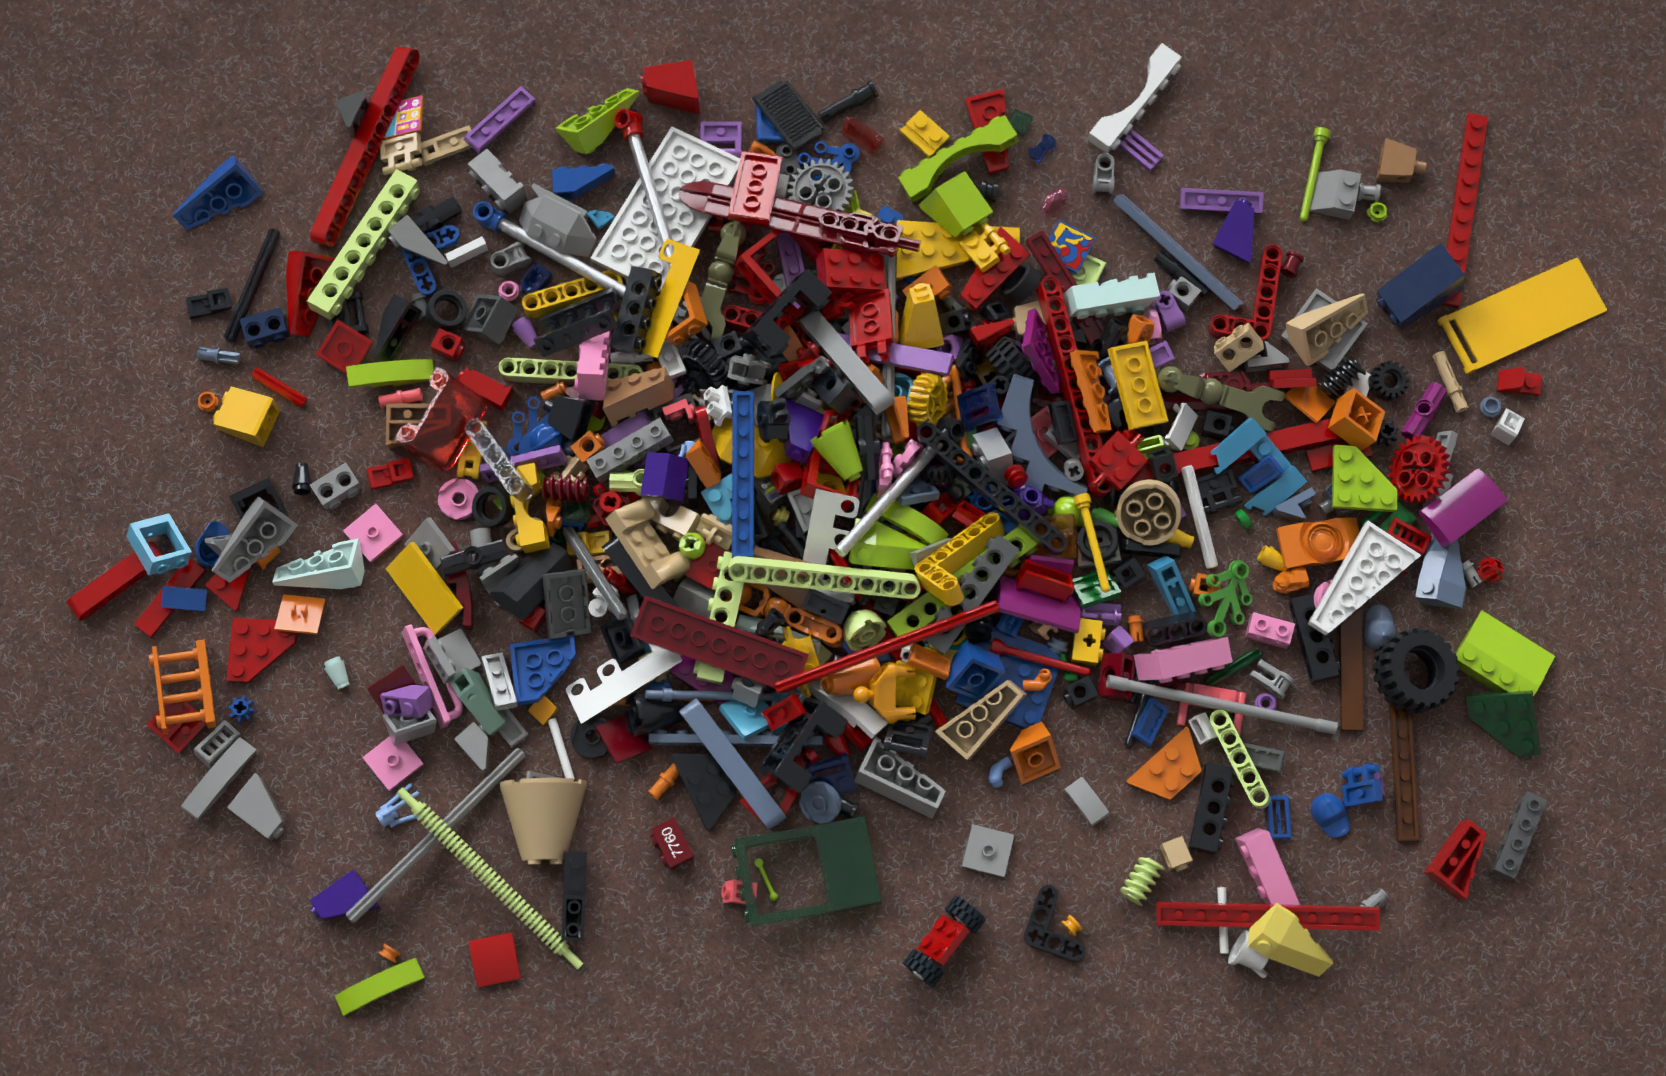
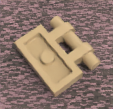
M413 132L382 142L381 160L384 163H388L387 167L382 168L384 175H392L396 169L399 171H412L416 167L423 165L421 158L414 159V155L421 154V135L419 133ZM405 158V162L398 163L399 159Z

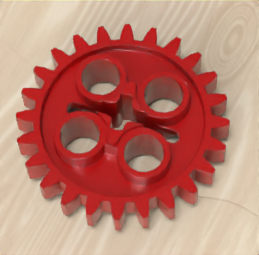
M1413 436V440L1407 438V445L1400 443L1401 450H1394L1397 456L1396 458H1390L1394 463L1388 466L1389 469H1392V472L1387 476L1393 478L1390 482L1397 489V497L1402 498L1404 501L1418 504V502L1426 503V499L1432 501V494L1439 496L1438 489H1445L1442 483L1444 481L1449 482L1446 474H1450L1452 471L1448 470L1447 467L1452 462L1446 459L1450 457V454L1445 453L1447 448L1441 445L1442 442L1430 436ZM1405 467H1412V468H1415V469H1423V468H1426V469H1429V470L1435 469V471H1434V472H1427V471H1424V470H1416V471H1413V470H1410V469H1405Z

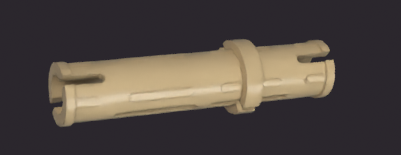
M1445 351L1434 354L1432 358L1445 384L1446 395L1450 397L1455 412L1459 413L1467 410L1469 407L1462 393L1463 388L1459 386Z

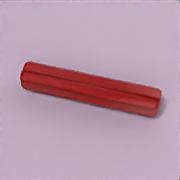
M255 368L251 376L253 379L302 408L307 403L308 399L306 396L260 368Z

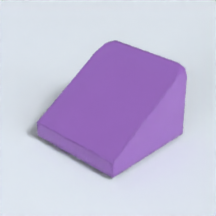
M1118 626L1105 638L1102 644L1110 653H1123L1133 643L1134 639L1121 626Z

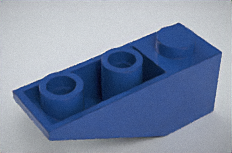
M599 164L596 167L580 165L577 168L558 167L552 170L553 194L563 199H576L615 176L614 165Z

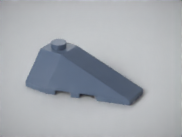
M1431 533L1432 538L1427 547L1415 597L1422 605L1463 609L1466 583L1463 575L1459 540L1457 539L1452 544L1441 547L1433 533Z

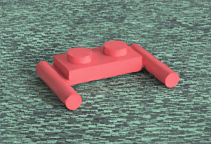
M1184 682L1186 685L1184 692L1245 704L1246 693ZM1180 702L1177 725L1185 726L1188 705L1211 710L1218 709ZM1235 713L1233 724L1240 736L1243 715Z

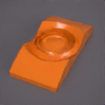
M1334 518L1320 522H1302L1277 528L1276 532L1285 570L1303 566L1309 567L1343 562L1360 532L1357 518Z

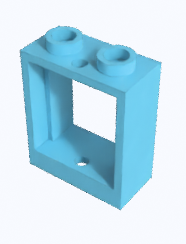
M169 513L129 525L126 537L148 575L162 574L167 570L183 568L188 565L192 552ZM167 534L176 552L155 557L145 539Z

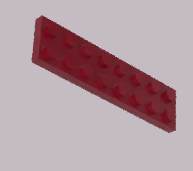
M646 595L630 635L631 638L775 689V682L802 673L809 655ZM797 687L788 690L785 693L793 695L795 694Z

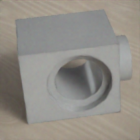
M1182 276L1177 281L1173 280L1167 288L1173 295L1178 307L1185 312L1189 310L1201 292L1199 288ZM1184 290L1187 295L1180 296L1177 291Z

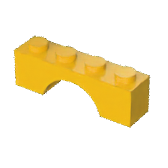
M535 463L510 468L511 476H508V484L510 489H513V495L510 496L512 507L516 511V515H513L515 527H518L519 534H516L517 545L525 553L549 549L550 543L547 527L543 521L535 520L528 514V506L532 497L542 490L539 469Z

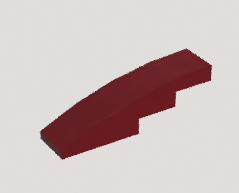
M451 541V545L455 549L452 554L460 552L456 542ZM466 570L449 575L448 583L451 588H456V598L463 606L462 625L464 629L473 630V600Z

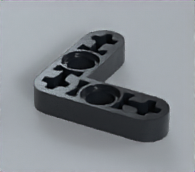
M1045 885L1038 892L1024 933V941L1031 947L1073 962L1080 961L1086 952L1082 943L1047 930L1058 899V891L1052 885ZM1048 889L1051 890V895L1054 896V899L1050 898L1047 906H1051V909L1038 905V902L1043 904L1045 896L1042 895V892H1047ZM1037 910H1044L1047 913V919L1044 922H1039L1035 919V912ZM1037 931V936L1044 938V934H1047L1048 937L1045 940L1044 947L1040 945L1042 943L1041 940L1036 939L1034 942H1031V937L1028 936V933ZM1051 938L1059 939L1061 946L1058 950L1050 949L1048 942ZM1065 941L1069 942L1067 945L1069 948L1078 946L1081 955L1077 954L1076 957H1073L1072 952L1068 950L1065 951V954H1062L1061 951L1065 946Z

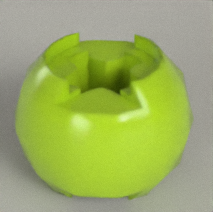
M689 532L680 539L679 550L684 557L696 559L705 552L706 544L700 534ZM691 543H694V548H693V549H691V546H690Z

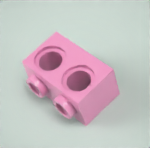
M1253 612L1249 618L1245 638L1286 649L1290 645L1295 624Z

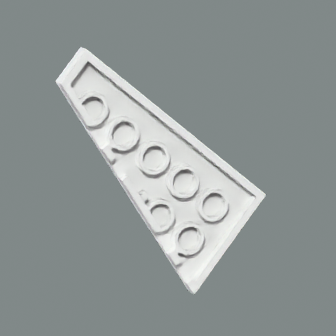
M1370 521L1365 522L1308 624L1326 636L1421 555Z

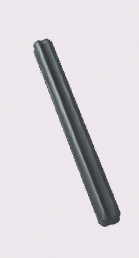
M565 526L562 532L563 536L618 620L626 619L628 615L627 609L573 526Z

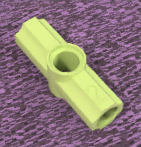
M638 469L634 473L611 472L609 479L610 492H635L639 496H645L640 495L642 488L640 482L643 481L644 469Z

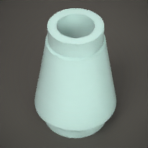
M340 656L324 662L326 667L324 670L338 690L350 685L344 660H341Z

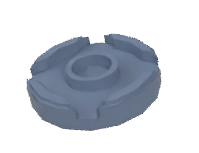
M816 781L810 783L801 792L799 805L803 814L810 821L818 822L817 824L821 825L828 824L839 815L841 800L839 794L831 785Z

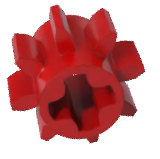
M1488 557L1479 562L1481 567L1477 569V572L1484 582L1490 581L1492 584L1503 578L1501 573L1504 572V566L1499 559L1494 558L1492 560L1491 557Z

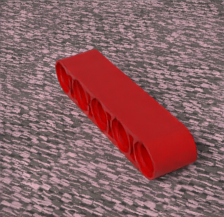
M153 541L147 543L155 557L163 555ZM134 551L70 597L66 603L78 620H84L148 573Z

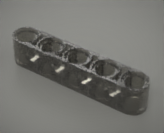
M479 419L470 420L466 425V433L503 486L520 502L530 500L533 495L532 486L495 434Z

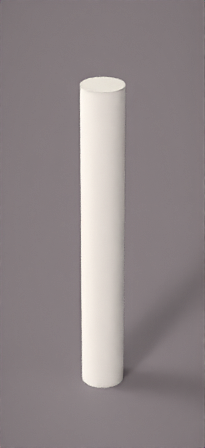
M556 718L549 719V727L565 778L575 779Z
M1218 887V903H1227L1226 887ZM1219 927L1220 954H1229L1228 927Z

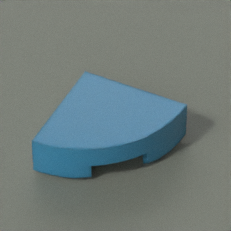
M597 210L588 212L589 219L598 231L611 224L615 219L609 212Z

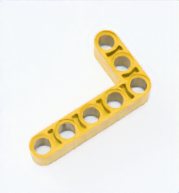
M610 270L601 272L623 284L620 275ZM584 277L527 294L522 300V306L526 316L535 319L607 289ZM591 286L597 287L593 291L588 290V288ZM571 292L577 293L573 297L568 296V294ZM550 298H557L553 303L548 302ZM530 304H537L535 308H528ZM620 309L612 312L616 322Z
M996 512L984 515L953 537L952 541H949L918 562L915 566V571L921 586L949 606L960 604L964 599V595L958 580L951 574L985 551L986 548L984 547L991 537L996 539L998 534L1004 537L1005 529L1000 515Z

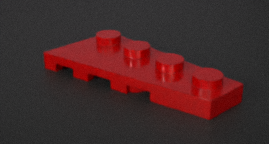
M1004 88L965 99L974 130L978 127H985L995 117L1005 115ZM1008 148L1002 152H981L989 175L1008 170Z
M1001 226L997 231V235L1000 238H1004L1008 243L1007 246L1011 249L1010 253L1004 255L1002 252L997 254L1000 261L984 273L976 267L960 295V298L974 311L1031 255L1028 250ZM991 241L989 247L994 245L993 241Z

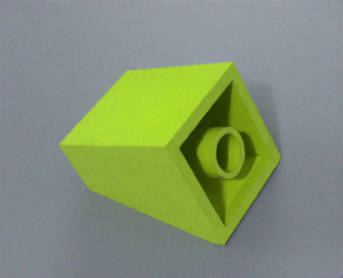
M965 171L935 188L919 204V207L954 237L960 234L966 236L974 230L973 227L975 225L980 227L983 223L988 222L989 219L987 217L993 212Z

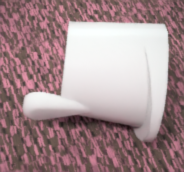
M1244 930L1233 945L1228 963L1230 965L1239 963L1249 967L1260 977L1265 978L1268 974L1263 968L1269 958L1248 946L1249 931Z

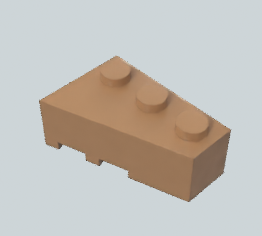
M666 367L607 381L603 410L612 427L618 425L617 421L627 416L630 419L635 417L636 412L644 408L651 410L673 400L675 385Z

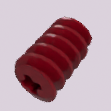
M551 473L549 479L545 476L543 480V499L548 500L551 496V499L554 501L559 497L560 501L568 499L569 502H573L576 498L577 503H582L583 500L586 502L589 490L588 478L584 477L583 482H580L579 476H576L573 482L571 475H568L566 481H564L563 475L560 474L558 479L555 480L554 474Z

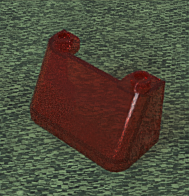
M436 367L430 377L431 387L437 390L435 397L418 426L405 424L400 428L394 440L417 461L441 471H447L457 462L487 409V403L480 395L448 372Z

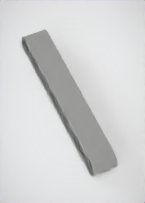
M813 310L798 320L805 333L835 368H838L846 375L845 379L854 384L855 391L876 415L895 403L889 391L819 311Z

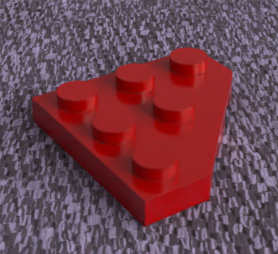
M233 618L226 681L250 683L260 672L274 663L280 655L296 644L297 633L275 631L276 620Z

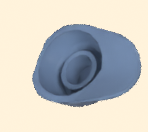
M1383 605L1372 606L1368 609L1365 616L1364 640L1373 650L1379 649L1383 642L1396 635V627L1389 609Z

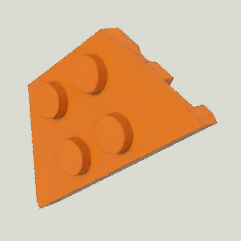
M1186 726L1135 772L1126 783L1169 801L1202 772L1189 728Z

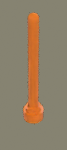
M953 365L951 367L956 419L965 423L960 373L956 365ZM965 431V435L959 440V447L973 458V453L968 448ZM956 457L957 464H964V460L961 457Z

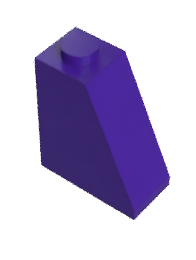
M1241 198L1240 201L1235 200L1212 246L1250 264L1252 259L1255 208L1251 207V202Z
M786 398V408L790 413L791 421L788 425L787 440L783 443L785 456L805 464L813 447L810 440L815 436L817 437L824 414Z
M353 869L309 900L313 905L310 909L317 919L321 917L325 921L346 917V913L369 892V889ZM376 902L367 912L378 910L381 906Z

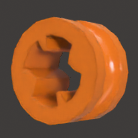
M383 944L384 949L379 951L378 954L396 963V956H400L401 953Z

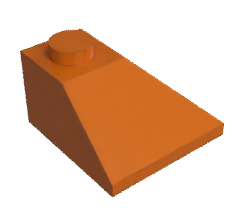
M1042 722L1021 731L1010 749L1021 785L1061 768L1051 734Z

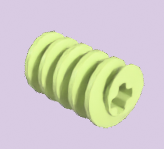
M1139 857L1138 863L1140 865H1135L1133 867L1135 872H1130L1129 874L1132 880H1126L1124 883L1127 887H1122L1120 891L1131 902L1143 906L1139 902V899L1147 900L1143 892L1151 893L1152 890L1148 887V884L1155 885L1156 882L1152 877L1160 878L1157 869L1164 871L1165 868L1150 858Z

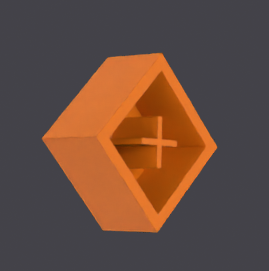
M1352 388L1337 399L1328 428L1351 446H1356L1362 451L1377 441L1385 411L1357 389Z

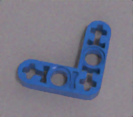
M447 225L425 234L428 239H435L437 241L435 247L438 251L451 247L460 240L459 231L453 225ZM451 231L454 234L453 239L447 237V232ZM438 235H441V238H443L442 240L444 243L441 244ZM402 248V253L419 292H423L426 297H432L437 292V285L426 259L416 255L417 259L413 260L412 255L408 253L409 251ZM419 264L425 266V271L422 274L414 272V268ZM426 278L429 285H432L429 291L423 289L425 286L422 279Z

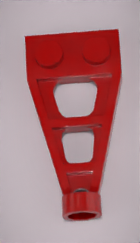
M807 746L802 754L794 758L793 761L810 772L820 757ZM804 757H806L810 761V763H806L804 761ZM768 776L760 781L766 790L774 784H778ZM786 789V796L782 803L778 805L785 816L790 810L798 792ZM743 797L739 802L762 822Z

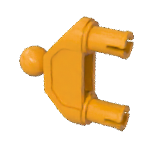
M886 662L869 681V689L860 686L854 690V699L858 703H865L869 700L872 707L888 724H894L897 720H915L916 715L912 714L916 713L914 706L896 707V679L898 677H915L916 672H912V670H916V668L907 664L896 665L894 662Z

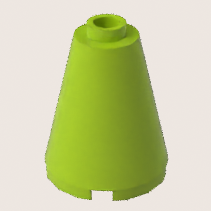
M847 420L821 432L822 437L817 438L815 436L810 440L813 447L844 481L849 479L851 483L861 477L860 473L863 471L851 427Z

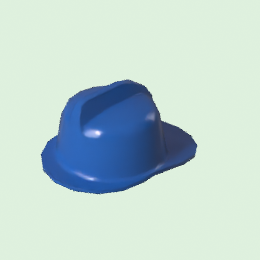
M544 422L523 436L518 445V451L521 455L551 446L560 445L563 448L566 437L550 426L548 422Z

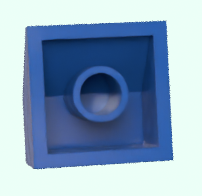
M965 642L952 658L946 688L979 701L986 696L1006 672L999 655Z

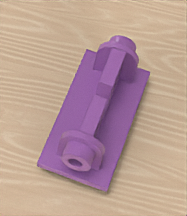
M1099 603L1084 609L1080 606V618L1103 621L1102 624L1119 626V621H1121V605Z

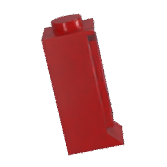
M468 366L459 373L456 380L459 390L501 411H504L515 392L513 386L505 387V385L473 369L470 371Z
M1027 559L1024 560L1015 575L1016 590L1025 588L1058 600L1061 599L1062 603L1074 592L1075 585L1073 584L1072 574Z

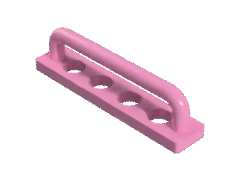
M412 625L405 626L402 631L403 638L422 685L429 686L434 702L432 709L440 729L445 728L451 720L456 719L462 714L463 702L457 696L450 682L446 683L455 706L453 711L447 712L417 639L418 636L422 635L427 639L435 635L426 627L413 629Z

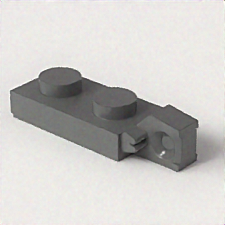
M820 356L811 364L802 367L778 386L774 392L779 398L790 399L798 393L797 390L799 388L809 385L813 382V377L817 374H824L830 366L825 358Z

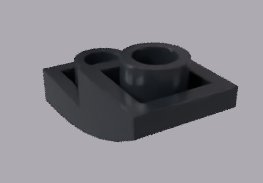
M965 339L956 358V368L965 383H969L978 369L975 362L980 356V352L972 339Z

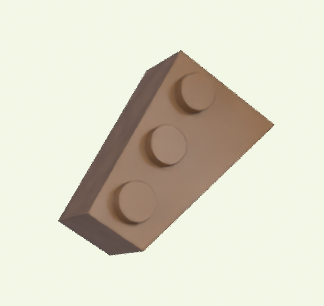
M451 404L386 405V446L389 449L453 429V407Z
M758 546L754 549V558L809 563ZM761 567L756 568L754 572L763 574L765 569ZM778 570L776 572L778 576H785L787 574L785 570ZM801 572L797 576L801 579H804L808 576V574L806 572ZM764 584L799 609H802L801 606L809 591L808 588Z

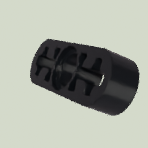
M1127 539L1120 541L1119 551L1122 554L1163 557L1166 555L1169 558L1181 557L1182 546L1179 544L1160 543L1156 545H1142L1143 543Z

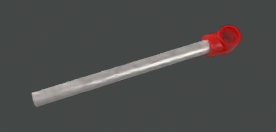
M622 108L616 113L614 122L616 127L622 129L624 141L630 143L659 239L663 246L666 239H673L641 141L644 136L641 129L643 117L637 112ZM668 244L664 248L665 256L670 257L674 252L672 244ZM667 262L668 267L670 269L672 263Z

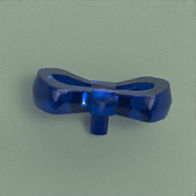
M1044 134L1038 146L1029 147V156L1035 161H1040L1047 150L1056 147L1054 137Z

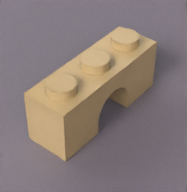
M642 496L640 499H646L653 505L655 514L649 523L655 526V529L660 533L666 534L668 532L678 541L689 532L695 533L700 522V515L680 506L673 516L665 517L670 506L663 498Z

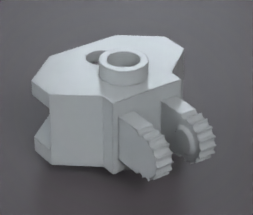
M744 353L743 357L735 355L726 360V365L729 368L727 377L737 380V383L749 385L750 383L766 385L768 383V380L764 379L766 368H771L772 364L756 360V356Z

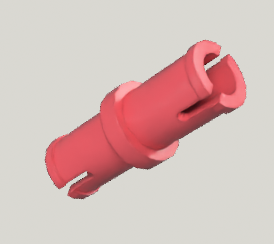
M420 388L408 391L397 390V393L378 396L381 409L385 408L387 404H406L423 401Z

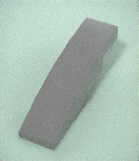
M239 737L193 789L181 805V808L196 820H199L226 792L227 786L241 773L242 767L256 754V749Z

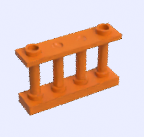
M205 639L197 640V648H193V651L159 655L157 647H152L153 654L149 655L150 667L155 668L160 715L156 716L158 729L162 728L164 735H168L167 725L202 720V722H206L207 728L216 727ZM191 659L199 663V668H196L195 671L161 676L160 664ZM195 679L201 681L202 688L198 689V691L168 696L163 694L162 684ZM193 700L203 701L204 709H200V712L166 717V704Z

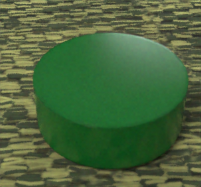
M1242 509L1234 513L1236 520L1245 530L1253 526L1252 521Z

